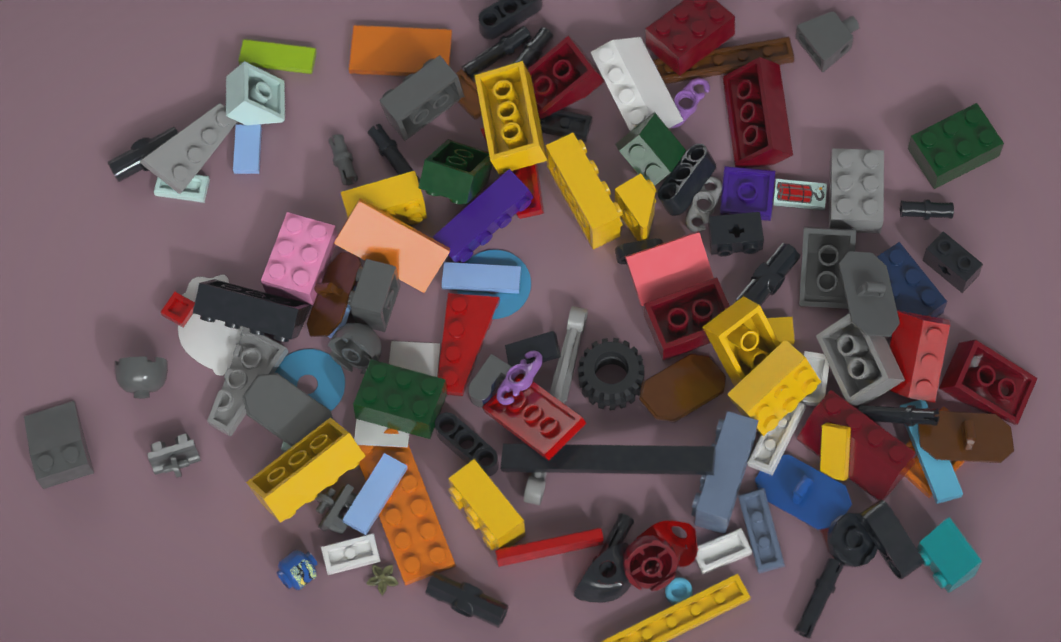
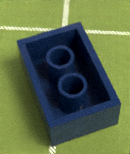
M900 242L877 256L887 266L898 311L936 318L944 313L947 300Z

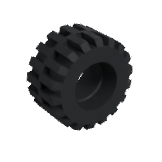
M604 338L601 344H598L597 341L592 343V349L587 347L584 351V357H580L578 367L579 386L582 388V394L585 398L589 397V402L592 405L597 402L598 408L601 409L609 406V410H615V406L618 405L622 409L626 407V402L632 404L635 401V396L640 395L641 385L644 381L643 358L641 355H638V350L635 346L630 349V343L625 340L622 344L619 343V338H613V342H608V338ZM614 364L622 367L627 375L618 383L607 384L599 380L596 373L601 367Z

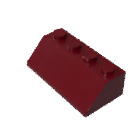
M758 57L723 76L735 167L748 168L775 165L793 156L780 64Z
M832 390L814 408L797 437L799 442L821 458L822 425L831 423L851 427L848 479L877 501L880 499L885 500L915 464L916 452Z

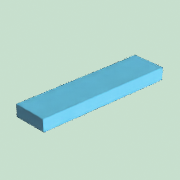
M922 400L900 405V407L915 405L916 408L929 409L926 401ZM904 423L936 504L962 497L963 492L949 460H936L920 447L918 424L912 427Z

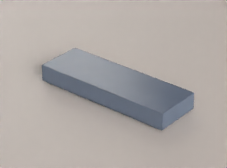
M762 488L738 495L759 574L785 567L765 489Z

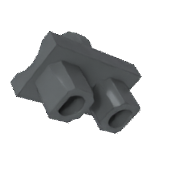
M185 433L175 438L176 445L166 447L165 442L161 441L151 444V452L147 453L155 475L174 471L178 478L182 476V468L201 461L193 439H190L188 434Z
M348 483L346 486H343L335 500L332 498L336 491L332 488H329L325 495L318 493L315 499L320 504L316 511L323 514L325 509L329 508L318 526L323 531L330 529L339 534L345 531L348 525L343 523L342 519L344 517L339 515L342 507L349 510L357 495L352 492L353 486Z

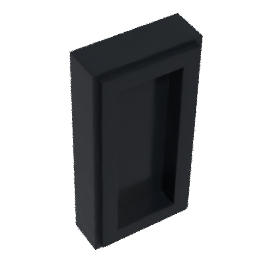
M554 331L505 345L508 365L512 367L519 364L522 359H525L527 364L535 361V357L530 359L525 357V354L529 351L540 352L543 357L542 363L561 357L557 335Z

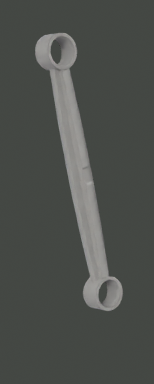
M572 306L570 310L567 333L560 353L561 357L558 360L550 389V394L564 404L568 399L581 334L584 332L588 309ZM531 472L525 489L524 502L541 505L547 473Z

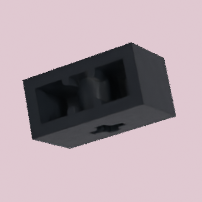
M760 212L709 216L708 232L711 255L718 254V256L725 257L738 252L754 254L763 250L764 237Z
M944 231L926 248L923 261L961 293L978 278L983 266L982 262Z

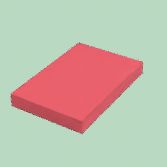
M698 231L625 256L641 306H644L647 302L714 278L700 232Z

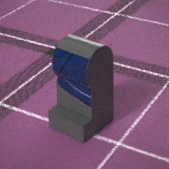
M491 354L469 385L471 402L475 406L483 407L492 398V393L502 380L504 381L508 370L512 366Z

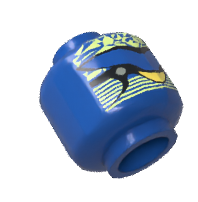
M294 550L278 563L279 570L276 573L288 589L300 590L316 578L317 571L315 566L318 563L310 552L304 554L300 550Z

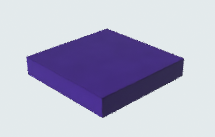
M724 166L720 215L760 212L761 220L771 221L775 171Z

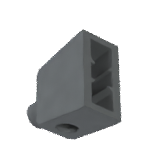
M829 12L797 25L795 38L823 73L852 48L854 37L851 33L859 29V23L854 16L841 21L835 12Z

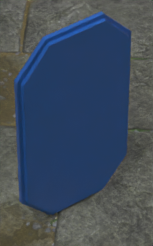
M789 454L782 455L773 475L760 471L755 478L757 488L765 489L769 503L817 530L830 528L831 523L838 516L846 514L852 506L847 487L844 484Z

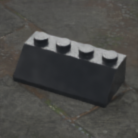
M212 279L199 283L193 314L200 315V319L203 321L215 322V320L225 322L224 326L240 329V326L250 328L249 332L252 334L264 336L265 333L274 335L275 340L289 342V339L292 340L299 336L311 309V304Z

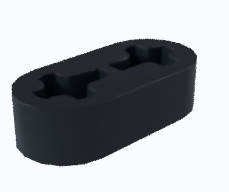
M655 238L619 245L615 248L617 262L619 264H627L625 256L660 245L663 241Z

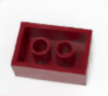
M683 0L645 28L646 47L680 76L735 35V16L717 0Z
M717 277L644 304V317L662 360L711 343L703 326L730 307Z

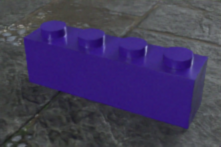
M509 169L438 231L433 238L450 248L448 256L454 263H464L472 257L473 251L477 247L487 244L492 239L494 232L499 228L506 227L511 222L512 216L518 211L525 210L531 204V200L534 197L522 181Z

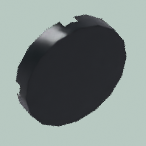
M847 513L838 516L831 523L827 533V544L834 559L843 563L844 566L858 567L868 564L878 551L858 517L860 513Z

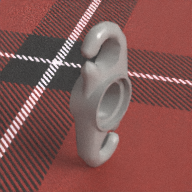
M710 176L705 183H714L716 186L715 190L708 191L703 186L693 198L685 219L687 228L692 232H702L706 229L705 225L694 226L692 224L693 219L701 218L702 222L707 224L709 216L715 210L722 192L721 181L716 177ZM701 199H706L711 203V207L706 210L700 209L697 206V202Z

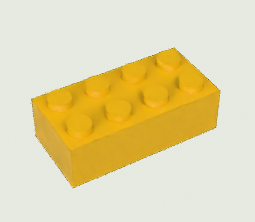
M520 61L475 75L490 161L498 174H503L509 169L513 171L548 161L532 79L524 62Z
M571 133L546 145L547 168L594 250L620 237V227L623 226L620 217L623 214L618 203H613L609 195H611L607 183L605 181L601 182L597 176L599 171L595 162L588 160L584 142L581 139L577 140L574 133Z
M330 417L246 483L260 503L281 523L283 520L291 518L296 513V510L305 503L313 501L323 489L335 484L346 471L357 467L366 456L351 434Z

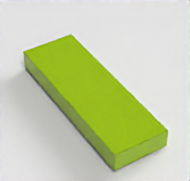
M243 39L238 62L239 65L246 62L258 68L312 74L317 51L316 48Z

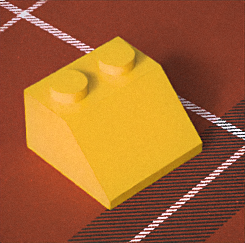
M641 173L615 188V202L618 203L623 214L621 219L637 241L649 239L656 203V188L651 180H645Z

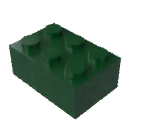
M975 103L911 135L908 150L933 189H936L999 157L1004 142L978 103Z
M447 139L425 159L418 188L425 190L431 196L449 198L455 204H467L489 182L493 166L490 161L489 152Z
M370 359L353 402L355 419L431 439L435 428V420L440 415L447 397L446 380Z

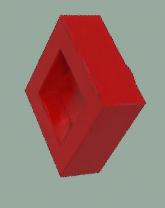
M174 291L160 313L163 317L184 328L193 315L195 302Z

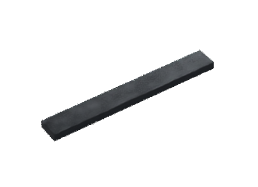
M503 444L500 469L502 472L714 475L716 449L714 446L565 444L548 461L527 444Z

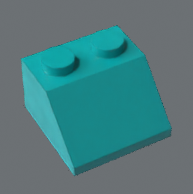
M950 517L923 538L917 547L918 552L923 558V565L930 567L934 573L933 578L936 584L941 589L945 588L948 593L973 578L982 563L980 557Z

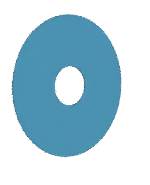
M487 250L467 260L466 263L521 266L519 294H491L482 291L457 290L458 294L500 297V303L492 319L510 316L525 304L531 290V277L521 259L507 251Z
M315 349L295 351L287 355L275 371V373H278L296 387L298 380L302 376H314L318 381V387L313 393L308 395L330 411L339 404L344 394L345 376L343 370L329 354Z

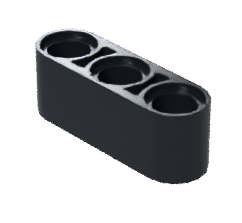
M499 0L479 14L481 35L486 39H495L538 13L542 9L543 1ZM511 9L515 10L513 13L506 12ZM488 22H493V23H495L494 25H491V26L485 25V24L488 23Z
M695 144L686 151L657 192L659 200L671 216L680 215L689 207L694 196L702 189L716 169V163L704 144Z
M446 412L436 418L435 428L438 438L468 464L475 459L488 477L493 476L498 471L499 461L497 452L458 417ZM445 424H452L454 426L453 430L449 432H444L441 428ZM467 440L472 441L474 443L473 446L468 449H464L460 446L462 442ZM485 457L493 459V462L487 466L479 463Z
M883 499L878 500L858 514L865 530L897 578L902 580L924 564L923 558L891 507Z

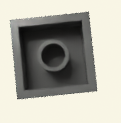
M366 259L364 267H359L356 276L358 284L356 290H352L349 295L348 305L351 307V315H353L355 323L365 324L374 330L385 332L400 289L396 266Z

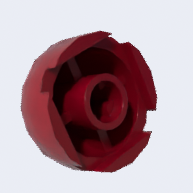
M654 535L639 537L627 547L623 555L625 574L629 582L637 589L642 590L644 588L657 591L666 587L676 576L678 558L673 547L661 537Z

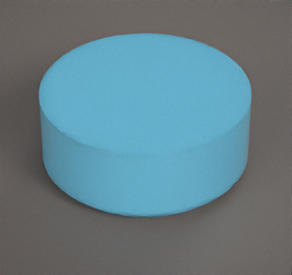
M676 577L665 588L666 598L673 605L692 597V585L685 578Z

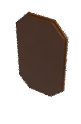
M350 252L339 253L327 266L322 283L316 284L315 292L317 296L307 321L310 337L329 336L342 322L348 305L349 295L354 289L359 267H361L360 258Z
M689 354L643 381L639 400L655 419L677 422L723 394L726 376L710 357Z
M939 411V414H935V416H939L937 426L918 424L920 447L936 460L1001 463L1014 452L1011 426L996 414Z

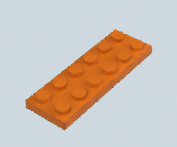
M391 428L384 432V434H399L397 430ZM409 444L408 447L358 445L366 456L359 463L365 481L368 480L384 453L408 467L378 515L405 586L432 576L435 572L440 573L455 567V562Z

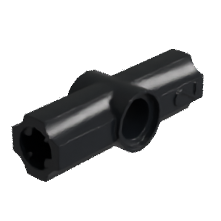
M172 127L151 139L147 137L141 138L131 146V150L108 161L107 163L117 181L120 182L141 170L150 171L140 161L179 133L177 129Z
M782 243L766 263H761L751 277V282L736 298V301L744 296L761 306L769 295H774L783 284L787 273L800 259V254L796 248L790 244Z
M437 572L431 576L425 591L426 595L450 605L451 609L469 618L474 616L498 628L503 623L509 605L485 595L478 587L466 582L461 584Z

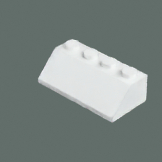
M641 37L611 40L591 51L630 131L653 112L658 115L668 129L683 121Z

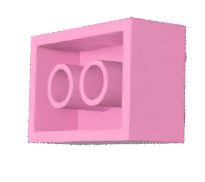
M287 212L261 279L264 291L313 306L317 296L315 286L322 283L336 246L334 244L338 235L336 226Z

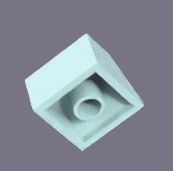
M243 62L226 76V116L245 125L283 122L285 120L284 80Z

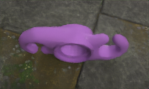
M692 79L677 93L674 103L683 121L671 128L680 127L696 111L697 104L705 97L703 92L696 93L694 91L695 85H703L704 92L706 93L710 91V85L705 79ZM683 98H690L693 101V105L689 108H682L679 105V101Z
M527 352L525 357L527 359L535 357V361L527 364L526 360L522 359L519 364L514 365L508 370L506 378L497 390V400L500 404L509 405L514 402L513 397L504 398L506 393L512 391L513 396H518L520 391L530 387L533 378L542 366L543 357L540 352ZM525 373V377L521 381L514 382L517 375Z

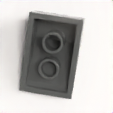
M804 226L799 306L848 309L839 263L848 251L855 252L856 229Z
M75 401L24 416L30 458L36 480L43 489L94 473Z

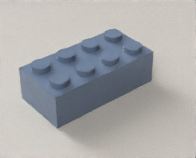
M727 411L725 420L719 419L715 433V443L711 444L716 449L714 475L701 476L699 488L701 493L696 492L692 505L691 515L695 516V526L726 534L756 438L758 420Z

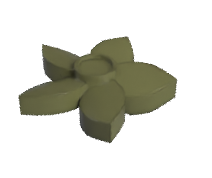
M373 565L372 571L375 576L371 577L366 583L369 586L378 585V591L382 596L385 594L387 586L394 587L399 585L396 578L391 576L393 565L386 566L383 571L379 566Z

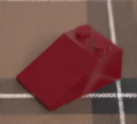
M569 36L564 38L528 69L532 79L539 120L587 97L605 82L602 75L580 46Z
M975 339L959 342L939 389L962 403L988 414H996L1002 420L1018 425L1038 378Z

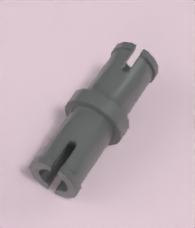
M337 134L333 136L335 142H333L331 137L328 140L334 155L333 163L334 166L338 167L342 183L344 185L354 184L352 178L354 182L358 180L352 164L353 156L348 152L344 136Z

